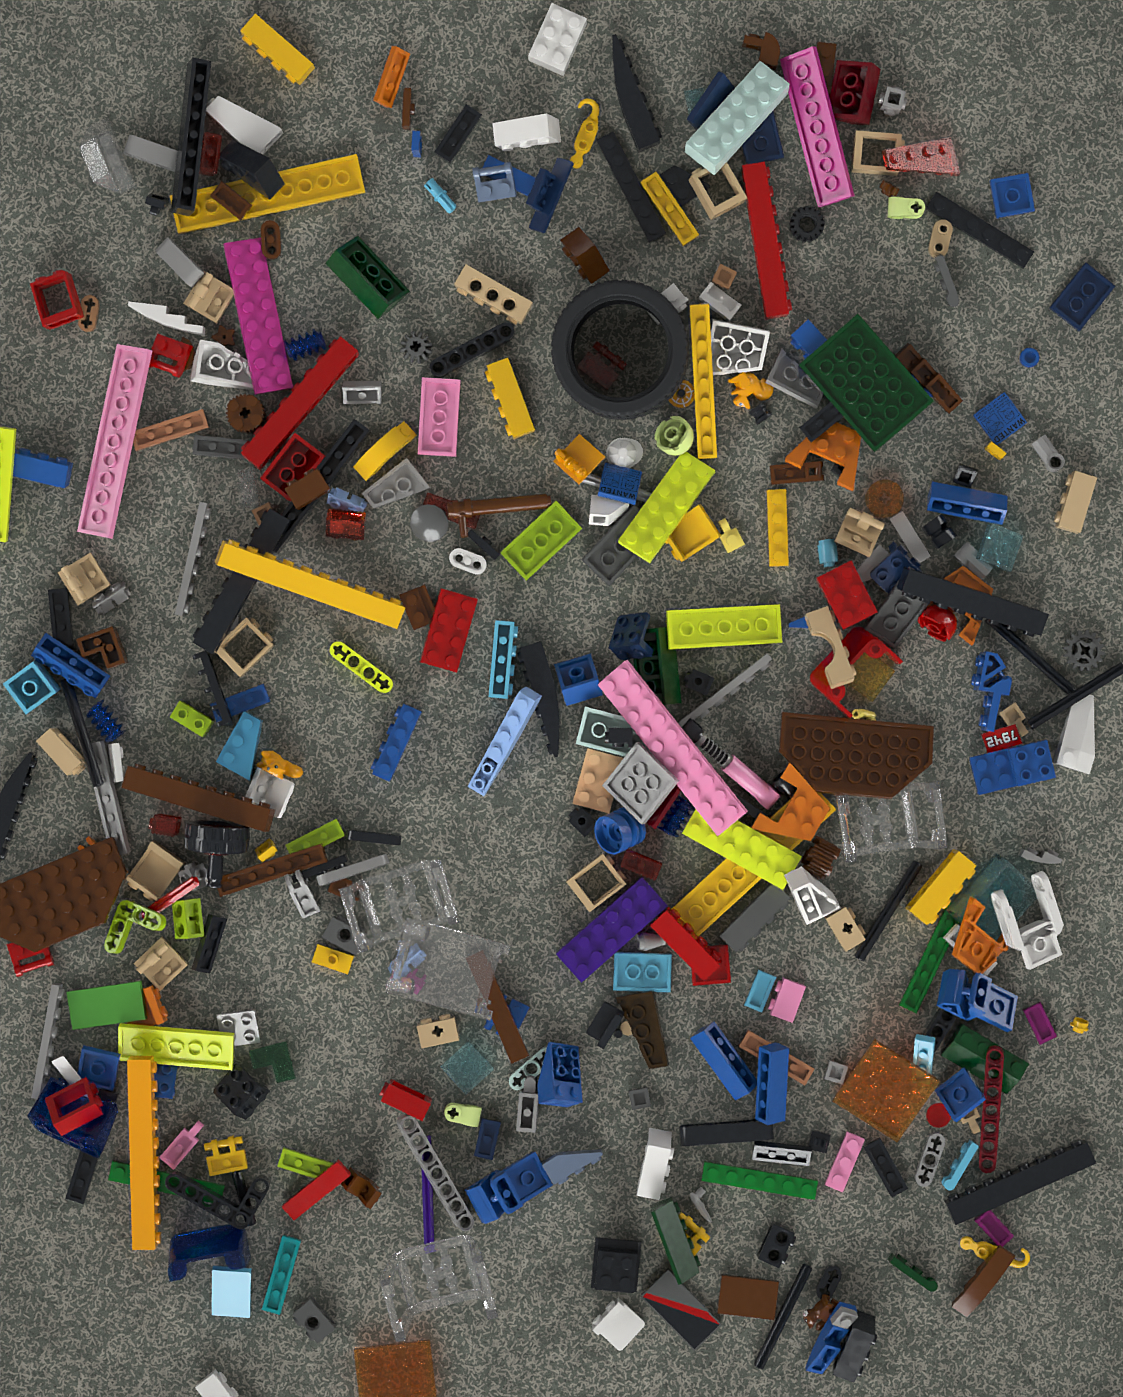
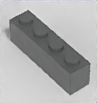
M770 883L719 936L735 952L738 950L742 952L749 945L747 941L752 936L756 938L763 931L761 927L765 923L770 924L776 918L774 914L779 909L783 911L790 904L788 901L790 897L782 889Z

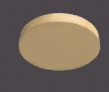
M624 1021L620 1026V1030H622L624 1035H632L628 1021Z

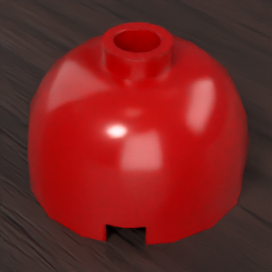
M931 605L918 617V623L921 628L926 627L929 630L928 634L940 641H946L947 639L949 641L957 629L956 616L953 613V609L949 606L948 609H943L936 605Z

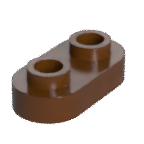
M271 220L264 222L261 226L262 253L269 260L277 259L282 252L280 227L275 221ZM269 228L274 229L273 234L267 233ZM271 247L276 249L273 254L269 253V248Z

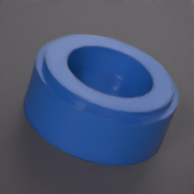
M1034 348L1024 349L1019 356L1020 363L1027 368L1035 366L1039 362V353Z

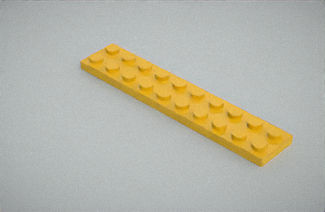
M357 154L278 171L285 185L270 200L243 180L225 183L252 204V208L242 220L366 193ZM218 185L197 189L195 211L190 216L173 213L178 234L240 220L210 197Z
M818 793L820 797L830 807L828 813L822 821L824 822L836 810V808L827 800V798L822 793ZM790 800L770 818L776 822L779 821ZM757 830L790 850H793L803 841L798 838ZM726 858L671 909H676L681 915L682 921L684 923L688 922L694 928L693 932L700 936L762 878Z

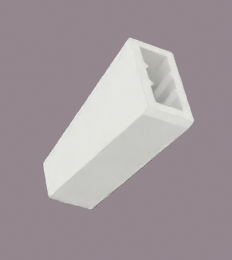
M217 96L216 99L212 98L207 103V114L237 142L261 154H264L283 134L280 127L220 96Z

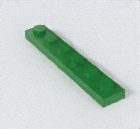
M113 1160L108 1180L130 1185V1164ZM157 1170V1175L160 1176V1186L157 1187V1191L177 1195L165 1186V1180L170 1173ZM177 1177L170 1178L172 1185H179L180 1182ZM191 1178L223 1196L225 1185ZM193 1186L186 1188L188 1194H196V1189ZM211 1196L203 1197V1201L213 1203Z
M704 1161L701 1181L812 1200H815L818 1180L708 1161Z

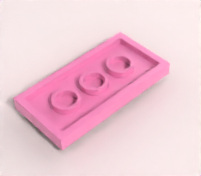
M422 377L418 455L456 457L461 380Z

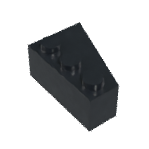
M232 140L218 154L222 162L221 166L226 171L232 172L269 200L285 185L269 157L235 140Z
M857 1310L858 1318L849 1327L843 1343L841 1342L842 1349L837 1354L833 1364L834 1376L853 1383L857 1376H861L863 1371L862 1364L868 1360L870 1355L869 1348L871 1345L874 1346L877 1340L875 1316Z

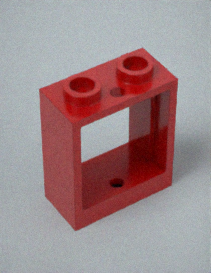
M57 270L51 276L38 277L35 279V282L30 283L44 328L51 330L84 317L72 274L65 270ZM65 282L73 308L50 316L43 290Z
M87 1077L45 1098L52 1123L61 1136L103 1115L101 1109L103 1103L100 1097L96 1095L99 1092L94 1082L90 1083ZM87 1094L89 1103L63 1116L61 1107Z
M392 1079L389 1083L385 1082L379 1094L383 1096L381 1102L423 1121L432 1102V1098Z

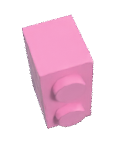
M784 977L782 981L778 980L775 987L776 997L771 999L768 1009L771 1010L770 1014L793 1023L806 986Z

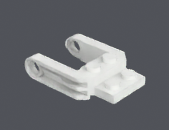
M1039 871L1031 876L1043 915L1042 920H1037L1019 929L1012 907L1009 906L1008 900L1003 893L1004 890L1000 889L991 893V900L1007 946L1021 951L1026 969L1029 970L1062 955L1057 935L1061 933L1064 924L1049 878L1043 871Z

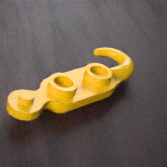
M589 98L583 99L577 106L581 108L584 104H590L592 112L583 121L574 143L576 154L570 159L574 163V169L582 167V156L591 150L598 132L599 105L596 101Z
M964 1236L960 1240V1246L963 1249L973 1250L977 1257L984 1260L997 1248V1246L988 1242H974L969 1236ZM1021 1248V1252L1025 1254V1259L1022 1261L1014 1259L1009 1266L1015 1268L1025 1267L1030 1262L1029 1252Z

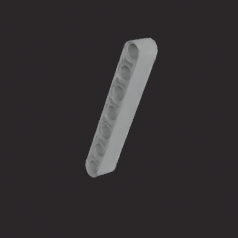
M401 1114L397 1119V1126L454 1225L462 1231L471 1230L474 1226V1219L419 1123L414 1117L408 1114ZM406 1119L411 1120L408 1128L403 1127V1122ZM416 1135H420V1142L413 1144V1138ZM429 1151V1159L423 1161V1153ZM439 1168V1174L436 1177H432V1170ZM448 1184V1191L446 1193H442V1186ZM457 1200L458 1206L455 1209H451V1203ZM463 1217H467V1223L461 1226L460 1220Z

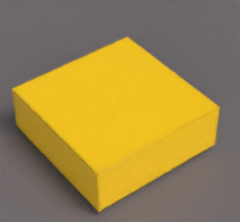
M992 441L985 447V450L998 460H1001L1006 455V452Z

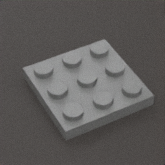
M636 742L602 786L640 824H645L679 780L640 742Z

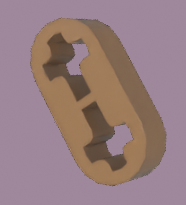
M87 295L81 301L84 317L78 319V325L83 331L92 332L97 326L100 303L96 297ZM90 299H92L95 306H92L90 312H88L89 307L86 305V302H90ZM90 315L89 321L92 322V325L86 328L83 321H86L87 316Z

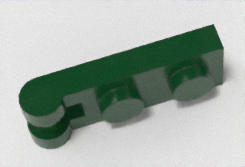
M892 1253L889 1256V1263L930 1292L937 1290L938 1284L935 1279L923 1276V1271L915 1265L913 1267L906 1263L908 1260L902 1255L898 1254L896 1256Z

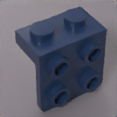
M895 542L888 546L891 553L870 572V577L888 594L900 579L904 567L908 568L910 566L916 571L922 572L920 569L921 563L915 557L911 559L907 555L908 551L901 544L898 546Z
M647 612L620 615L617 618L608 648L620 660L652 657L654 650L643 640L650 620V615Z

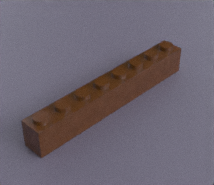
M135 763L134 766H127L121 788L263 832L270 831L275 814V809L270 808L271 804L261 801L259 804L252 802V798L242 796L241 799L234 797L235 793L225 790L223 793L217 792L216 787L206 785L205 788L200 787L199 782L189 779L188 782L181 781L182 777L170 774V777L163 775V771L157 769L148 771L145 770L146 766Z

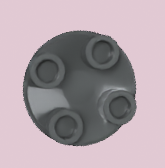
M435 505L419 506L413 512L410 519L412 532L417 538L426 542H434L441 539L448 529L446 512Z

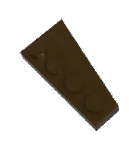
M654 990L615 997L623 1012H625L624 1017L631 1027V1032L639 1044V1049L648 1068L654 1069L668 1066L669 1061Z

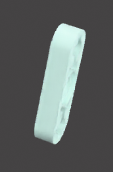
M547 1047L541 1048L511 1074L509 1085L512 1089L521 1090L524 1088L526 1077L521 1080L522 1085H513V1077L519 1078L522 1076L521 1070L524 1071L526 1076L532 1075L536 1077L541 1073L542 1067L534 1059L537 1057L540 1060L543 1057L542 1052H546ZM530 1063L537 1065L538 1069L534 1074H530L526 1070L527 1065Z

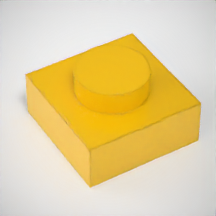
M270 838L255 849L257 857L262 863L265 860L271 859L275 852L278 851Z

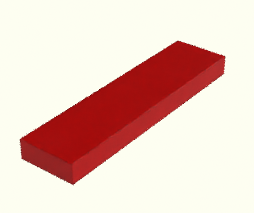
M338 1159L284 1202L281 1206L282 1209L293 1220H296L350 1177L351 1172Z

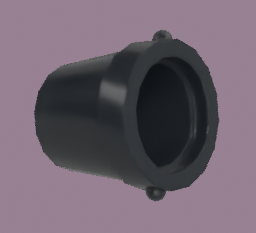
M783 770L772 780L771 784L787 799H791L797 787L780 778L784 772Z

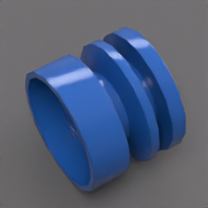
M622 807L598 818L595 822L594 832L600 847L608 854L615 855L641 843L645 839L646 827L645 824H640Z

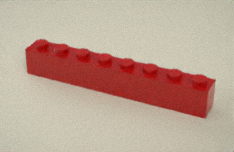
M765 162L742 165L741 172L744 191L747 196V210L765 320L785 317L789 315V311H792L791 300L787 299L786 292H789L788 281L784 280L783 273H786L785 262H781L780 254H783L781 242L778 243L777 235H780L778 223L775 224L774 216H777L775 204L772 205L771 197H774L773 187L768 184V178H771L769 166L766 167Z
M341 336L338 340L334 339L328 347L330 349L326 354L322 353L318 357L315 367L313 369L309 368L306 371L303 381L301 383L297 382L294 385L291 395L281 400L279 409L276 412L270 413L266 419L267 423L255 431V437L251 441L248 440L242 446V456L260 471L359 356L358 350Z

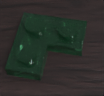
M287 1041L249 1050L253 1069L272 1065L277 1083L296 1078Z

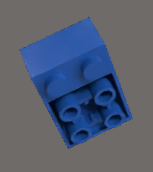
M554 1042L548 1043L537 1084L539 1104L570 1107L583 1103L578 1046Z

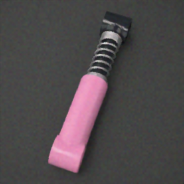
M689 718L681 727L697 747H701V750L706 751L705 754L708 753L709 757L717 760V764L720 763L721 770L755 797L767 810L781 797V794L773 786L762 780L736 756L726 753L725 750H722V747H718L717 743L714 744V740H710V737H707L704 729L695 720Z

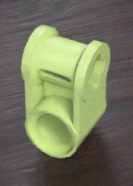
M888 198V218L917 219L924 213L925 204L921 199ZM914 205H917V207L919 208L918 213H915L914 209H911L914 207Z
M449 1103L445 1106L444 1113L448 1121L472 1127L479 1126L482 1107L459 1103ZM452 1108H456V1112H458V1114H454V1117H451L448 1112Z

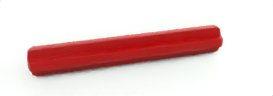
M196 876L190 877L147 908L160 913L199 886L198 878ZM142 911V912H141V915H142V918L144 919V917H145V912Z

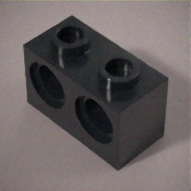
M772 1221L757 1254L758 1259L777 1268H780L781 1264L784 1265L788 1258L786 1252L789 1246L792 1247L796 1240L794 1230ZM780 1232L787 1234L786 1238L782 1241L776 1239L777 1234ZM771 1250L779 1252L776 1258L768 1256Z

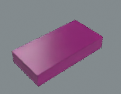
M1041 1002L1023 1009L1039 1045L1057 1037Z
M991 1210L978 1215L974 1219L997 1246L1001 1245L1003 1247L1014 1237Z

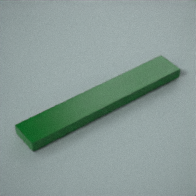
M950 903L944 909L899 1006L917 1014L950 945L943 937L955 924H960L965 909L953 903Z

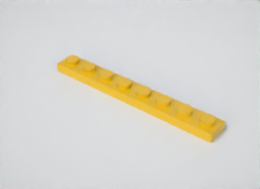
M709 303L689 304L698 459L717 458Z

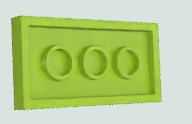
M555 501L500 553L527 581L579 533L582 528Z

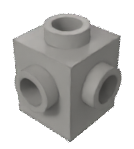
M887 86L885 93L881 92L879 97L880 110H883L884 114L890 116L898 115L901 109H905L907 99L904 98L906 91L896 86ZM893 100L895 104L888 103V101Z
M195 862L184 866L185 870L178 872L181 884L192 876L198 878L200 884L192 891L207 886V870L203 863L196 865Z

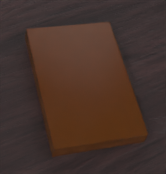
M721 1274L717 1314L775 1320L779 1281Z

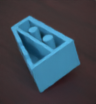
M244 711L216 762L247 780H252L263 720Z

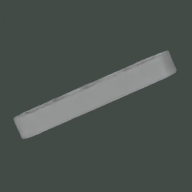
M387 854L319 875L316 878L319 886H323L387 865L390 862Z

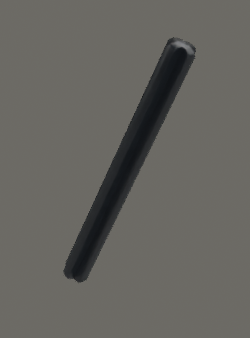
M986 618L985 622L1067 695L1076 690V687L1013 631L1007 629L1005 624L1000 623V626L988 623L989 619Z
M1118 663L1027 720L1028 726L1032 730L1119 677L1123 674V663Z
M66 679L60 681L92 785L93 787H100L104 784L74 686L68 683Z
M912 861L866 935V940L861 943L854 954L860 961L866 959L922 869V864Z
M805 1263L802 1265L754 1362L755 1367L764 1369L812 1271L810 1265Z

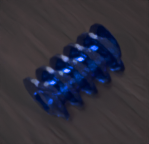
M313 328L312 335L306 331L305 338L298 334V341L291 337L290 344L283 340L290 359L293 358L295 361H298V355L304 359L305 352L312 356V349L319 353L320 346L323 350H327L320 328L319 332Z
M103 699L89 709L86 717H93L91 720L92 724L98 723L96 730L103 729L100 733L101 736L108 735L105 739L107 743L119 738L127 729L120 730L123 724L116 725L119 718H111L114 712H106L109 705L102 706L105 701Z
M679 795L677 796L679 801L675 800L673 802L676 807L669 808L671 814H665L667 821L661 820L663 827L657 826V828L672 837H679L676 830L683 831L684 829L680 824L688 823L685 817L691 818L692 815L688 812L689 810L695 811L694 806Z

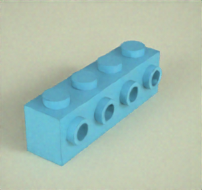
M495 620L488 697L508 699V695H512L513 684L509 683L510 676H514L515 665H512L511 661L512 657H516V646L513 645V638H517L518 626H515V622Z

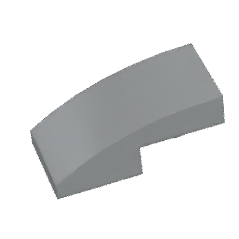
M1029 847L1027 850L1021 849L1019 856L1039 863L1057 864L1062 862V859L1058 858L1059 854L1050 849L1047 852L1042 850L1039 856H1037L1039 852Z

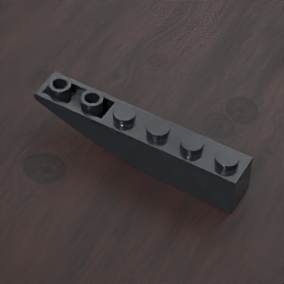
M614 34L612 35V61L617 96L629 132L638 153L659 145L662 135L659 128L654 127L652 122L655 120L651 109L647 110L645 105L647 99L644 92H640L637 86L640 85L639 79L636 74H632L630 69L633 67L629 56L625 57L623 52L625 49L624 43L621 38L618 39L617 35Z
M539 641L520 647V652L517 655L520 664L524 663L526 670L523 671L526 682L530 681L531 690L542 696L535 711L537 718H542L544 724L540 727L543 736H547L549 743L546 744L549 755L553 754L555 758L558 757L559 750L558 701L548 660L542 642Z
M29 752L0 792V862L2 859L5 860L8 849H6V845L13 838L14 831L12 827L14 823L18 822L20 816L18 809L25 801L26 794H24L26 787H29L32 780L30 772L32 768L35 769L38 762L36 752Z

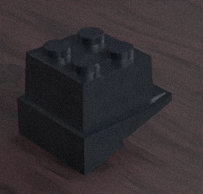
M595 1237L591 1288L625 1293L637 1292L642 1241Z

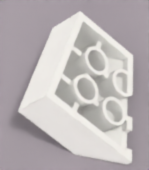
M712 319L710 331L713 376L762 370L770 331Z

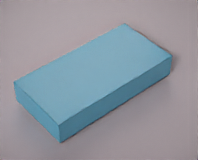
M758 969L744 1005L762 1012L776 976Z

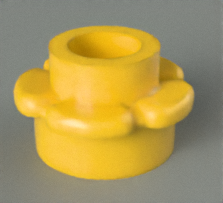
M1075 1017L1073 1022L1070 1023L1073 1027L1072 1030L1082 1034L1084 1031L1089 1030V1022L1083 1018Z

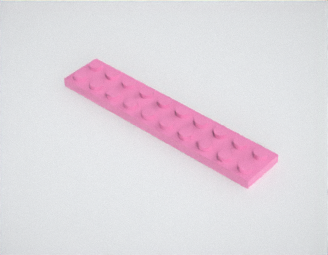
M120 344L116 346L77 532L113 539L152 350Z
M625 660L598 684L654 757L679 780L677 786L717 836L748 812L628 660Z

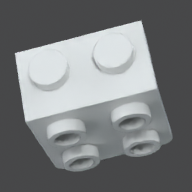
M257 767L245 797L252 798V802L259 804L260 801L271 804L270 808L275 809L274 817L281 818L286 810V805L293 793L295 784L284 777L280 779Z
M618 1297L606 1306V1311L602 1315L599 1314L593 1320L592 1331L597 1335L601 1334L617 1350L621 1351L645 1326V1322Z

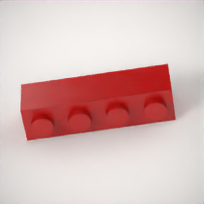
M668 906L650 926L705 981L720 967L722 963L720 960L721 956L717 951H712L707 946L708 943L702 936L698 937L693 932L694 928L688 922L684 923L682 921L681 915L676 909H671Z

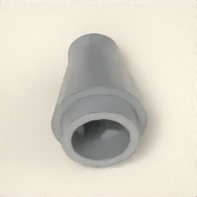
M642 932L637 935L639 950L647 951L666 945V942L658 934Z

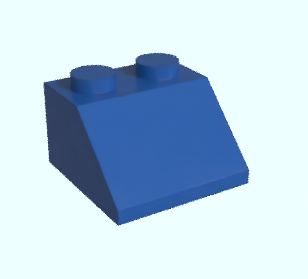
M591 654L554 664L566 706L603 695L602 690L598 686L600 682Z

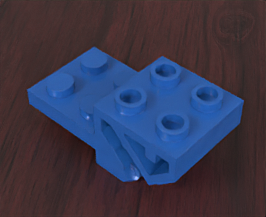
M985 651L976 657L975 666L978 668L977 673L972 676L971 685H974L973 690L988 692V696H984L982 707H985L984 715H980L979 726H981L983 731L994 732L1001 695L1009 696L1012 678L1005 676L1001 671L1006 666L997 653Z
M1047 740L1017 745L969 757L978 795L1056 778Z
M948 969L943 972L937 1001L938 1007L966 1021L977 1017L1006 1032L1012 1031L1018 999L1017 995L991 983L992 979L981 973H976L973 976L971 984L968 981L969 978L967 977L966 970Z
M532 1151L502 1171L495 1170L464 1190L481 1222L487 1224L499 1219L504 1212L507 1214L513 1213L521 1208L523 1203L548 1189L553 1184L536 1152Z

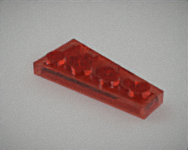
M951 137L882 151L886 170L916 171L918 173H935L937 175L951 174V176L960 175Z

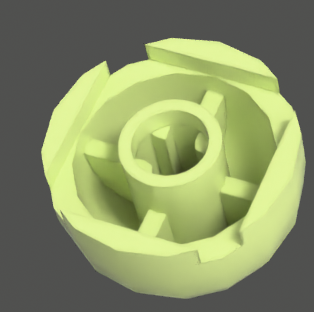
M672 416L667 422L664 420L660 423L654 436L659 449L668 455L676 456L684 454L690 449L694 441V433L690 424L684 418Z

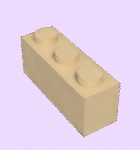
M1078 471L1072 472L1071 475L1068 474L1065 485L1068 487L1066 493L1063 492L1060 498L1062 507L1060 511H1057L1054 522H1057V528L1076 534L1081 533L1097 477Z

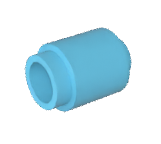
M834 539L820 540L817 546L819 564H823L824 567L835 566V563L839 562L837 544L834 543Z

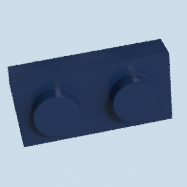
M482 1117L474 1156L493 1160L501 1121Z

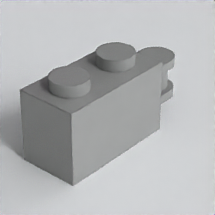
M532 1075L526 1077L524 1089H521L519 1092L516 1131L535 1133L537 1129L539 1101L538 1091L536 1090V1078Z

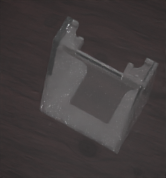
M406 918L401 928V939L396 946V957L391 964L392 972L386 982V993L491 1020L493 1011L486 1008L487 1004L491 1005L488 996L497 963H502L500 955L502 953L508 955L510 945L430 922Z

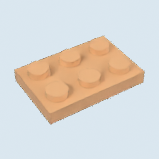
M587 748L572 804L609 814L614 797L602 785L623 758Z

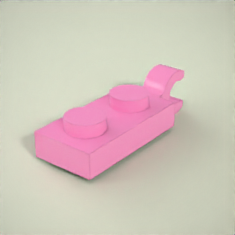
M198 1120L190 1131L184 1128L159 1158L174 1170L199 1141L196 1134L202 1129L204 1124Z

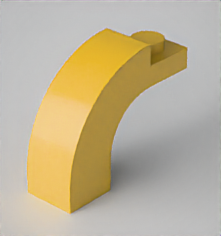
M403 421L378 440L358 460L353 468L367 481L395 453L417 436L416 433Z

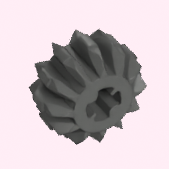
M412 331V338L406 334L405 338L408 341L400 342L401 345L406 346L401 348L400 352H407L403 356L404 359H408L411 356L410 363L413 364L415 358H417L418 364H421L420 357L427 361L428 358L425 353L432 354V351L426 348L433 345L431 342L426 343L429 340L428 336L422 339L423 332L420 331L418 337H416L415 331ZM414 343H418V346L421 344L418 352H415L414 349L411 350L414 347Z

